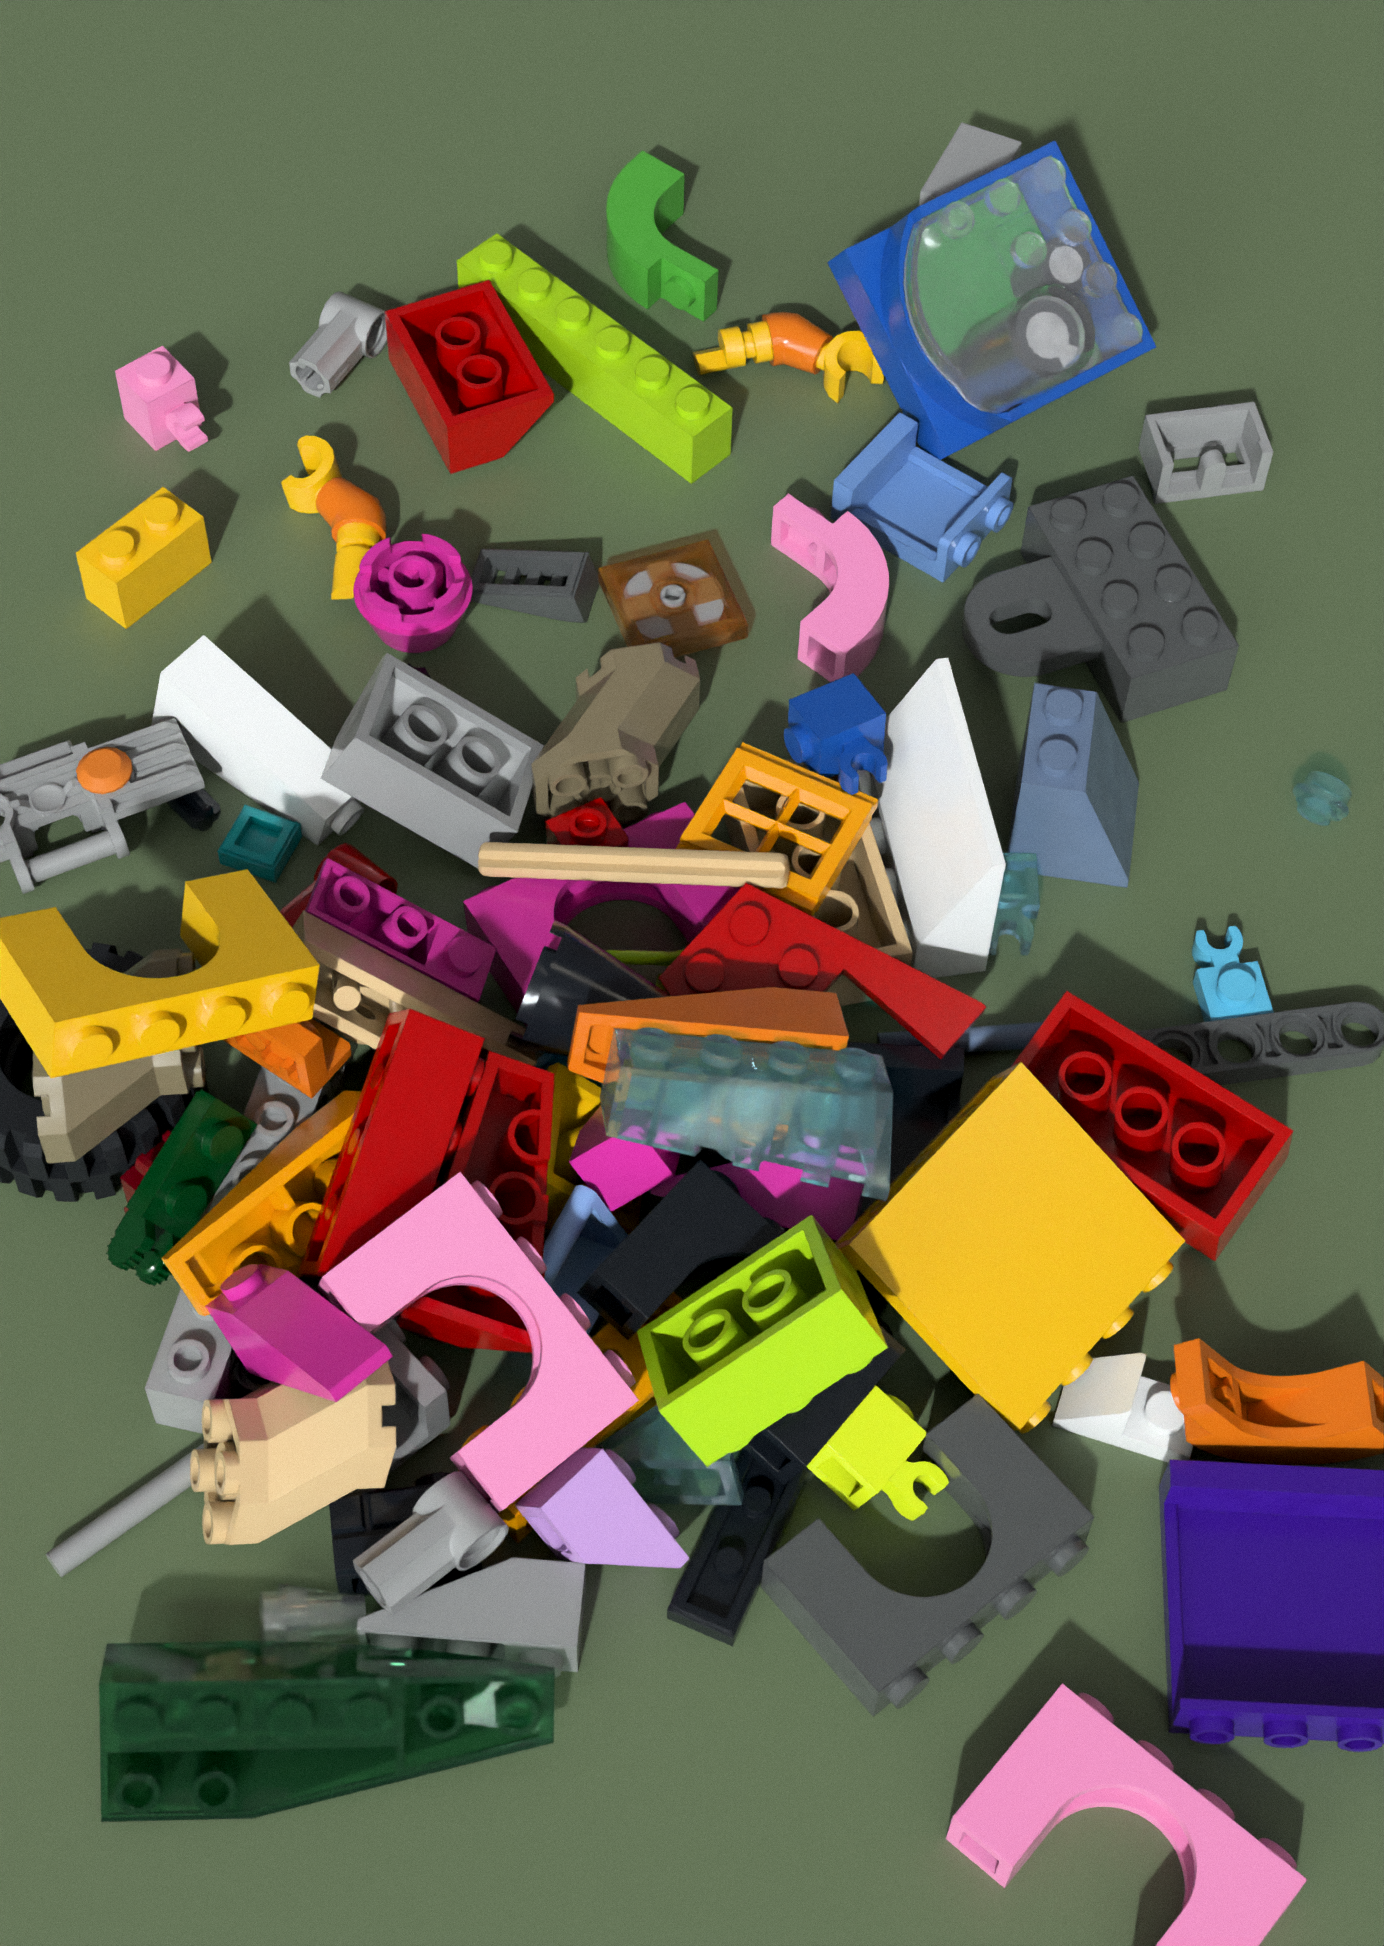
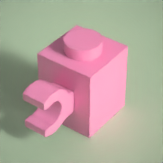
M163 345L115 371L124 419L155 451L175 440H178L181 446L188 452L208 442V437L199 428L205 419L199 408L195 379Z

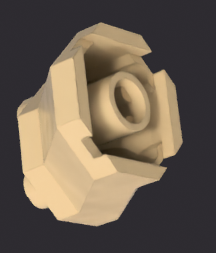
M388 1361L338 1402H333L273 1381L242 1398L204 1400L202 1407L204 1449H194L191 1453L190 1481L194 1492H204L205 1505L202 1528L205 1543L209 1545L257 1544L356 1489L384 1488L396 1450V1426L382 1427V1406L396 1405L395 1382Z

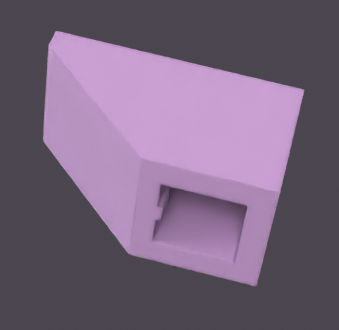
M579 1448L548 1473L515 1504L516 1508L558 1560L586 1564L681 1568L690 1559L675 1540L679 1536V1530L675 1523L658 1506L646 1504L632 1486L636 1482L634 1472L618 1454L610 1449L604 1451L601 1448Z

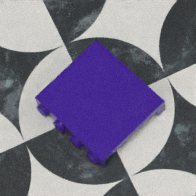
M1170 1459L1159 1485L1169 1733L1190 1734L1192 1741L1202 1744H1222L1232 1741L1235 1736L1263 1737L1266 1745L1277 1748L1300 1747L1307 1744L1309 1740L1337 1741V1746L1340 1749L1352 1752H1366L1382 1747L1384 1744V1470Z

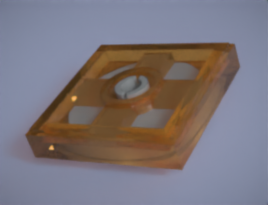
M708 539L598 568L599 584L627 647L660 642L672 648L675 658L748 638V623Z

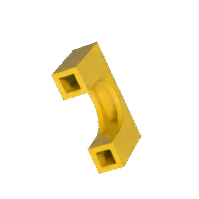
M248 869L185 881L180 937L190 951L194 952L195 958L202 967L188 974L175 977H136L114 971L100 964L85 951L56 907L0 918V999L50 1078L311 1020L313 1018L320 965Z

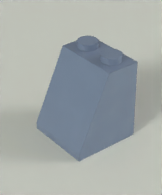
M1034 683L1017 771L1005 870L1127 888L1130 875L1139 781L1097 692Z

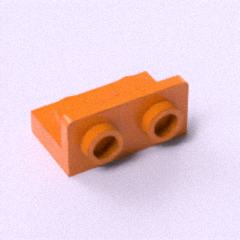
M314 1019L223 1039V1041L311 1099L352 1055L351 1045L348 1041Z

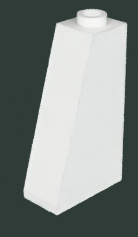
M205 635L199 638L160 673L151 726L175 718L193 759L270 813L301 823L302 835L317 846L333 831L339 836L343 835L360 818L364 812V808L360 805L361 801L320 779L332 749Z

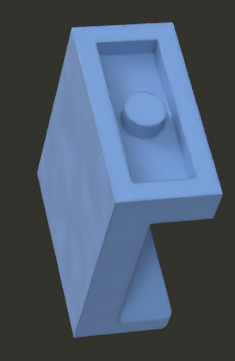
M899 412L834 479L831 519L836 521L845 512L849 511L870 530L881 548L944 583L959 565L965 568L972 562L980 548L981 541L991 530L997 533L1007 523L1013 510V502L1009 500L1013 478L1002 472L989 486H986L916 447L918 422Z

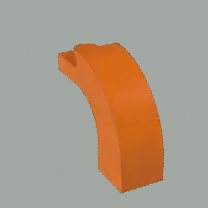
M1200 1338L1174 1345L1176 1372L1171 1375L1170 1388L1177 1408L1184 1414L1186 1441L1205 1452L1232 1460L1270 1465L1336 1463L1384 1453V1377L1365 1361L1311 1374L1273 1376L1248 1372L1234 1366Z

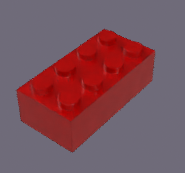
M1068 991L1064 993L1012 1064L1014 1066L1022 1062L1184 1238L1185 1243L1213 1261H1216L1288 1158L1294 1130Z

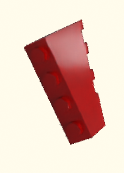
M489 1051L484 1061L481 1080L469 1098L461 1122V1138L455 1153L448 1161L441 1186L459 1172L463 1174L470 1185L476 1180L480 1181L499 1203L503 1214L497 1219L515 1241L520 1236L524 1237L543 1259L544 1231L548 1219L549 1195H546L547 1170L551 1155L555 1073ZM456 1285L434 1290L406 1308L396 1319V1323L401 1328L458 1347L532 1353L528 1331L518 1313L504 1299L479 1287Z

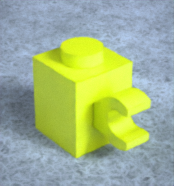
M875 1385L806 1466L853 1511L883 1490L891 1499L895 1509L903 1517L912 1521L923 1515L928 1509L927 1505L915 1495L913 1483H921L933 1495L943 1490L949 1483L945 1473L935 1464L926 1461L915 1463L906 1461L926 1437L927 1432L915 1422L912 1411L903 1401L893 1395L885 1394L877 1385Z

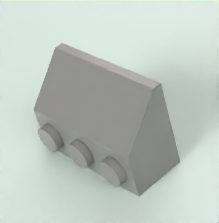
M386 653L339 731L320 779L478 868V854L481 844L484 842L508 843L518 832L533 785L531 764L544 745L389 653Z

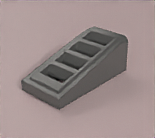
M481 549L471 576L473 586L471 602L560 621L586 623L599 586V576L589 552ZM498 571H506L502 584H494ZM521 576H527L525 584L519 585ZM545 580L550 581L549 586L544 585Z

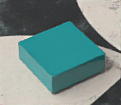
M244 805L217 851L219 862L222 865L240 871L248 869L252 875L276 883L302 838L301 823Z

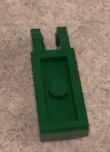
M203 1090L197 1091L127 1203L128 1211L115 1230V1236L110 1238L111 1242L107 1245L108 1252L106 1254L109 1256L107 1260L121 1270H136L137 1273L135 1275L139 1277V1280L148 1285H161L163 1281H167L169 1275L172 1274L161 1258L197 1224L258 1124Z

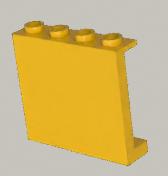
M1020 1062L993 1076L835 1242V1245L854 1269L859 1270L974 1395L979 1394L1013 1431L1018 1430L1021 1434H1025L1037 1426L1049 1413L1052 1406L1047 1399L1060 1384L1066 1386L1072 1383L1091 1365L1093 1357L1088 1352L1101 1337L1107 1339L1113 1336L1127 1324L1134 1314L1129 1305L1140 1292L1147 1293L1153 1290L1168 1277L1174 1268L1169 1259L1182 1246L1185 1240L1024 1064Z

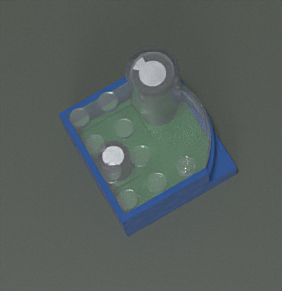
M1056 141L1050 142L917 207L890 228L843 250L827 262L903 414L918 422L916 440L920 448L940 460L1156 348L1153 338Z

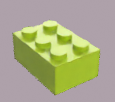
M812 1214L637 1331L658 1411L707 1467L726 1454L742 1449L756 1434L785 1415L803 1409L814 1396L847 1374H853L862 1370L871 1362L873 1357L888 1348L857 1271Z

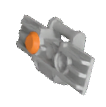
M173 718L91 748H88L85 742L73 746L71 741L68 740L0 764V815L5 817L4 823L0 826V863L7 860L10 861L23 894L34 891L33 884L111 855L116 854L118 859L129 856L130 852L117 820L205 787L204 780L176 719ZM74 815L82 822L86 832L92 830V833L101 830L105 831L24 861L25 858L34 855L33 851L38 850L35 840V831L38 830V827Z

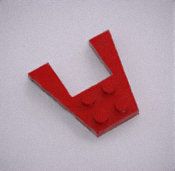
M747 883L741 887L658 977V984L662 990L671 996L766 987L827 992L843 974L940 1059L950 1051L986 1009L982 1002ZM827 1126L825 1139L847 1144ZM768 1144L773 1153L799 1148L797 1146Z

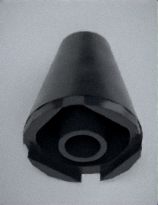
M554 920L549 933L561 937L560 944L557 950L544 946L515 1019L527 1024L526 1031L523 1035L511 1030L506 1045L520 1050L568 1057L578 1005L669 997L671 995L570 926Z

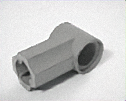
M335 292L324 305L319 320V328L289 362L291 376L300 383L305 392L320 398L324 393L331 394L362 356L370 359L375 358L387 343L385 310L344 292Z
M462 1471L446 1475L433 1484L419 1498L413 1508V1515L353 1560L354 1568L368 1591L380 1606L385 1608L392 1616L455 1567L459 1571L467 1570L483 1561L496 1550L508 1534L509 1527Z

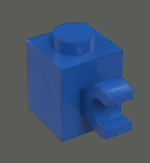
M854 673L789 699L788 728L784 730V741L790 756L795 762L799 764L803 762L810 771L827 778L838 775L841 788L850 795L858 793L859 774L857 771L859 770L871 772L879 783L886 781L888 762L883 753L886 712Z

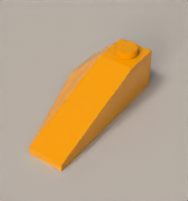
M344 1090L296 1127L161 1258L199 1315L206 1316L210 1314L205 1306L223 1293L220 1289L221 1284L231 1274L247 1265L256 1264L258 1266L259 1264L288 1270L297 1278L302 1277L298 1275V1271L361 1091Z

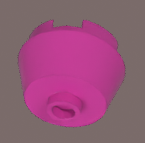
M422 534V541H404L392 545L391 537L375 544L367 551L360 562V571L355 579L353 589L354 600L358 610L386 645L402 652L422 653L442 646L453 636L471 601L473 586L469 571L461 562L459 552L451 544L439 537Z

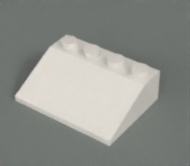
M949 658L936 659L886 718L883 751L888 762L886 781L879 783L871 772L866 770L857 771L859 774V791L878 799V807L872 815L870 825L913 952L911 967L932 978L986 970L1006 866Z

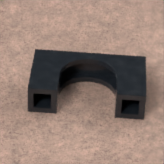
M699 1160L604 1260L577 1293L619 1333L629 1340L678 1287L698 1277L722 1275L786 1231L777 1222L770 1218L762 1217L740 1196L737 1186L729 1177L719 1171L711 1170L702 1160ZM875 1315L888 1346L887 1349L873 1357L871 1362L862 1370L853 1374H847L814 1396L803 1409L785 1415L756 1434L743 1447L783 1485L812 1461L906 1350L893 1338L890 1327L879 1316Z

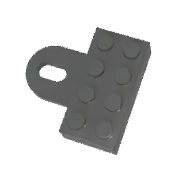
M1134 476L1028 506L1020 551L1027 564L984 578L971 590L966 599L962 620V635L970 652L981 663L1006 675L1033 677L1085 662L1120 723L1227 690L1239 644ZM1026 613L1038 614L1047 621L1043 625L1013 634L1000 633L991 626L996 622Z

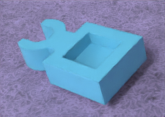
M1236 926L1228 927L1224 939L1225 949L1213 948L1207 941L1205 931L1198 930L1192 945V956L1201 968L1196 969L1193 986L1204 1022L1274 1013L1258 961L1240 963L1239 961L1243 947V936Z

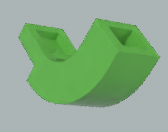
M642 150L616 176L607 197L606 250L609 267L614 278L627 295L647 310L656 301L663 298L675 308L684 310L704 322L717 310L718 269L675 246L662 236V233L684 214L685 174Z

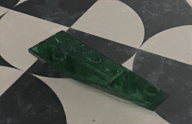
M210 1641L107 1643L99 1680L101 1822L257 1818L554 1743V1667L477 1655L405 1647L386 1648L375 1645L331 1642Z

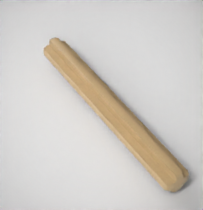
M484 842L481 844L478 854L480 874L489 877L731 887H742L747 883L756 888L782 889L787 886L790 869L787 855L770 852Z

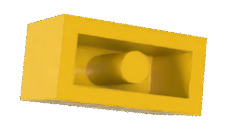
M164 487L160 488L76 552L86 599L125 629L133 625L212 563L204 517Z

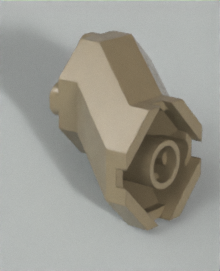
M660 642L611 649L600 658L601 669L594 675L589 677L588 669L575 677L576 703L531 764L532 793L537 814L551 819L602 797L620 824L638 822L648 814L647 803L658 796L659 767L698 712L700 701V676L696 660L684 655V662L674 658L672 648Z
M182 948L154 950L123 974L143 978H168L188 974L197 970L194 952L183 953ZM196 1045L56 1078L49 1077L33 1051L32 1079L34 1097H41L45 1116H36L37 1129L47 1163L77 1161L161 1095L188 1094L190 1088L204 1087L205 1059L203 1047H197Z

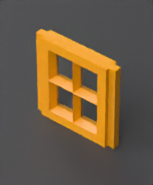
M742 742L741 746L736 748L681 835L680 842L675 849L743 851L711 837L722 817L726 814L767 832L755 852H770L778 837L822 855L808 878L789 871L786 887L782 889L757 888L813 917L872 820V815L878 807V799L860 791L850 795L841 788L839 782ZM745 781L788 798L775 820L732 802ZM799 803L842 821L829 843L786 825Z

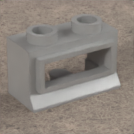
M1255 402L1232 405L1224 404L1215 407L1145 415L1138 447L1151 483L1154 504L1262 491L1273 456V449ZM1235 452L1239 464L1226 466L1222 454ZM1201 457L1198 470L1172 473L1174 468L1173 460Z

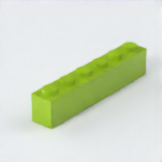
M498 233L457 260L458 289L490 280L540 370L689 483H694L731 455L733 407Z

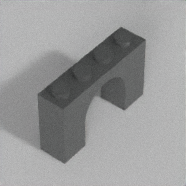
M979 1394L971 1398L926 1434L920 1460L935 1464L945 1473L949 1483L944 1489L969 1515L980 1533L984 1546L985 1563L969 1582L949 1593L930 1597H916L893 1591L871 1577L819 1518L763 1562L761 1588L873 1717L891 1702L897 1709L911 1702L929 1683L930 1679L926 1673L945 1658L951 1664L959 1662L982 1640L984 1634L980 1631L981 1628L998 1614L1005 1620L1014 1617L1036 1595L1037 1590L1033 1586L1051 1571L1058 1577L1065 1575L1089 1551V1547L1085 1542L1094 1516Z

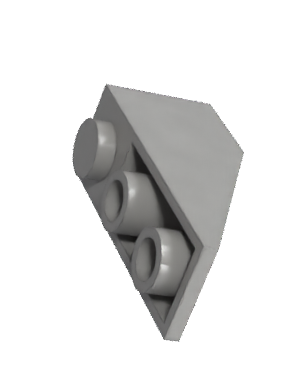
M513 1557L424 1592L393 1616L385 1608L358 1619L357 1634L362 1655H371L372 1659L377 1663L393 1667L411 1666L416 1662V1659L445 1661V1665L448 1668L467 1673L486 1671L489 1665L518 1667V1671L521 1674L540 1679L556 1678L561 1675L562 1671L578 1672L586 1596V1563Z

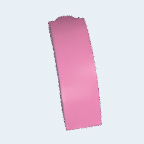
M788 493L773 506L771 545L818 577L830 592V595L819 606L800 621L797 659L829 682L852 673L858 677L874 658L884 632L889 591V571L884 553L870 530L849 511L845 512L832 524L826 520L820 511L806 506Z

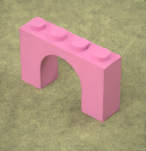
M459 1172L321 1278L317 1288L326 1300L372 1335L424 1295L448 1286L466 1285L488 1290L504 1299L518 1313L528 1331L532 1346L531 1373L524 1392L512 1408L450 1457L458 1470L465 1474L496 1513H499L628 1410L639 1399L630 1389L636 1383L634 1376L622 1359L610 1349L602 1353L585 1332L591 1327V1323L583 1309L567 1293L558 1297L541 1274L547 1268L536 1249L524 1237L520 1236L514 1241L497 1218L503 1212L492 1193L478 1180L470 1185L463 1174Z
M1063 1683L952 1817L946 1840L1004 1888L1049 1832L1064 1818L1075 1812L1093 1807H1115L1128 1810L1145 1818L1155 1825L1173 1846L1182 1866L1185 1884L1181 1912L1156 1946H1260L1308 1880L1296 1871V1862L1284 1848L1267 1838L1256 1839L1234 1821L1235 1815L1220 1797L1203 1788L1196 1791L1173 1772L1174 1766L1160 1749L1144 1740H1139L1136 1743L1113 1724L1114 1718L1100 1701L1083 1692L1076 1695Z

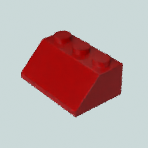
M490 280L385 311L389 360L450 474L503 458L554 402L552 389Z

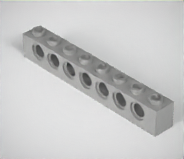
M314 1017L312 1018L348 1041L352 1051L351 1057L312 1099L261 1066L244 1112L245 1117L258 1125L216 1191L209 1211L296 1127L342 1092L358 1043L344 1037L336 1028ZM180 1289L145 1385V1391L157 1424L203 1434L202 1407L204 1400L233 1399L237 1397L240 1388L235 1375V1365L238 1356L210 1314L206 1316L199 1315L182 1289Z

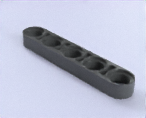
M1348 1002L1134 1032L1161 1049L1174 1048L1181 1051L1187 1056L1190 1067L1219 1085H1227L1371 1064L1381 1056L1384 1049V1013L1376 1006L1365 1002ZM1349 1023L1362 1024L1372 1031L1375 1042L1367 1046L1352 1044L1343 1036L1341 1027ZM1289 1031L1300 1032L1311 1040L1313 1050L1304 1055L1291 1053L1282 1046L1279 1036ZM1225 1040L1240 1041L1249 1048L1252 1058L1243 1063L1230 1062L1220 1055L1217 1045Z

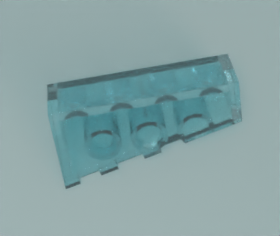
M652 1027L640 1028L638 1030L614 1028L600 1094L606 1136L690 1156L698 1154L701 1146L716 1149L724 1158L733 1161L732 1166L759 1171L760 1163L763 1161L801 1169L800 1181L828 1188L832 1176L864 1184L862 1196L887 1201L890 1190L893 1091L882 1055L871 1054L859 1048H843L839 1051L808 1048L790 1041H778L773 1044L738 1041L721 1034H712L706 1037L677 1035Z

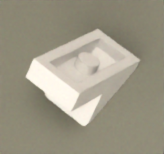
M1133 1353L1093 1358L1091 1365L1080 1377L1072 1383L1063 1386L1052 1424L1053 1427L1165 1462H1169L1170 1459L1189 1460L1193 1445L1186 1441L1184 1414L1179 1411L1173 1400L1170 1385L1141 1376L1147 1354Z

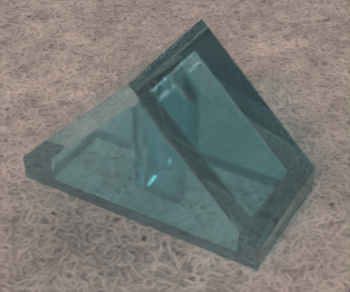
M657 1405L593 1447L601 1448L604 1451L606 1449L614 1451L630 1466L636 1476V1482L632 1486L646 1504L742 1505L744 1492L733 1453L726 1454L707 1467L658 1411Z

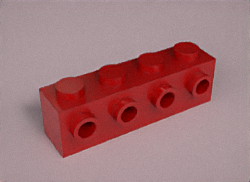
M410 1008L389 1013L298 1275L320 1282L326 1273L438 1189L434 1186L442 1162H447L451 1159L461 1138L462 1124L457 1122L464 1098L474 1093L483 1074L484 1059L479 1057L485 1038Z

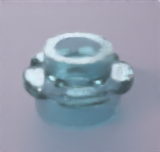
M1312 771L1308 773L1303 783H1297L1293 787L1292 792L1296 796L1298 803L1296 809L1308 821L1317 825L1327 826L1331 820L1341 821L1348 816L1349 808L1347 804L1352 797V792L1346 784L1334 776L1319 771Z

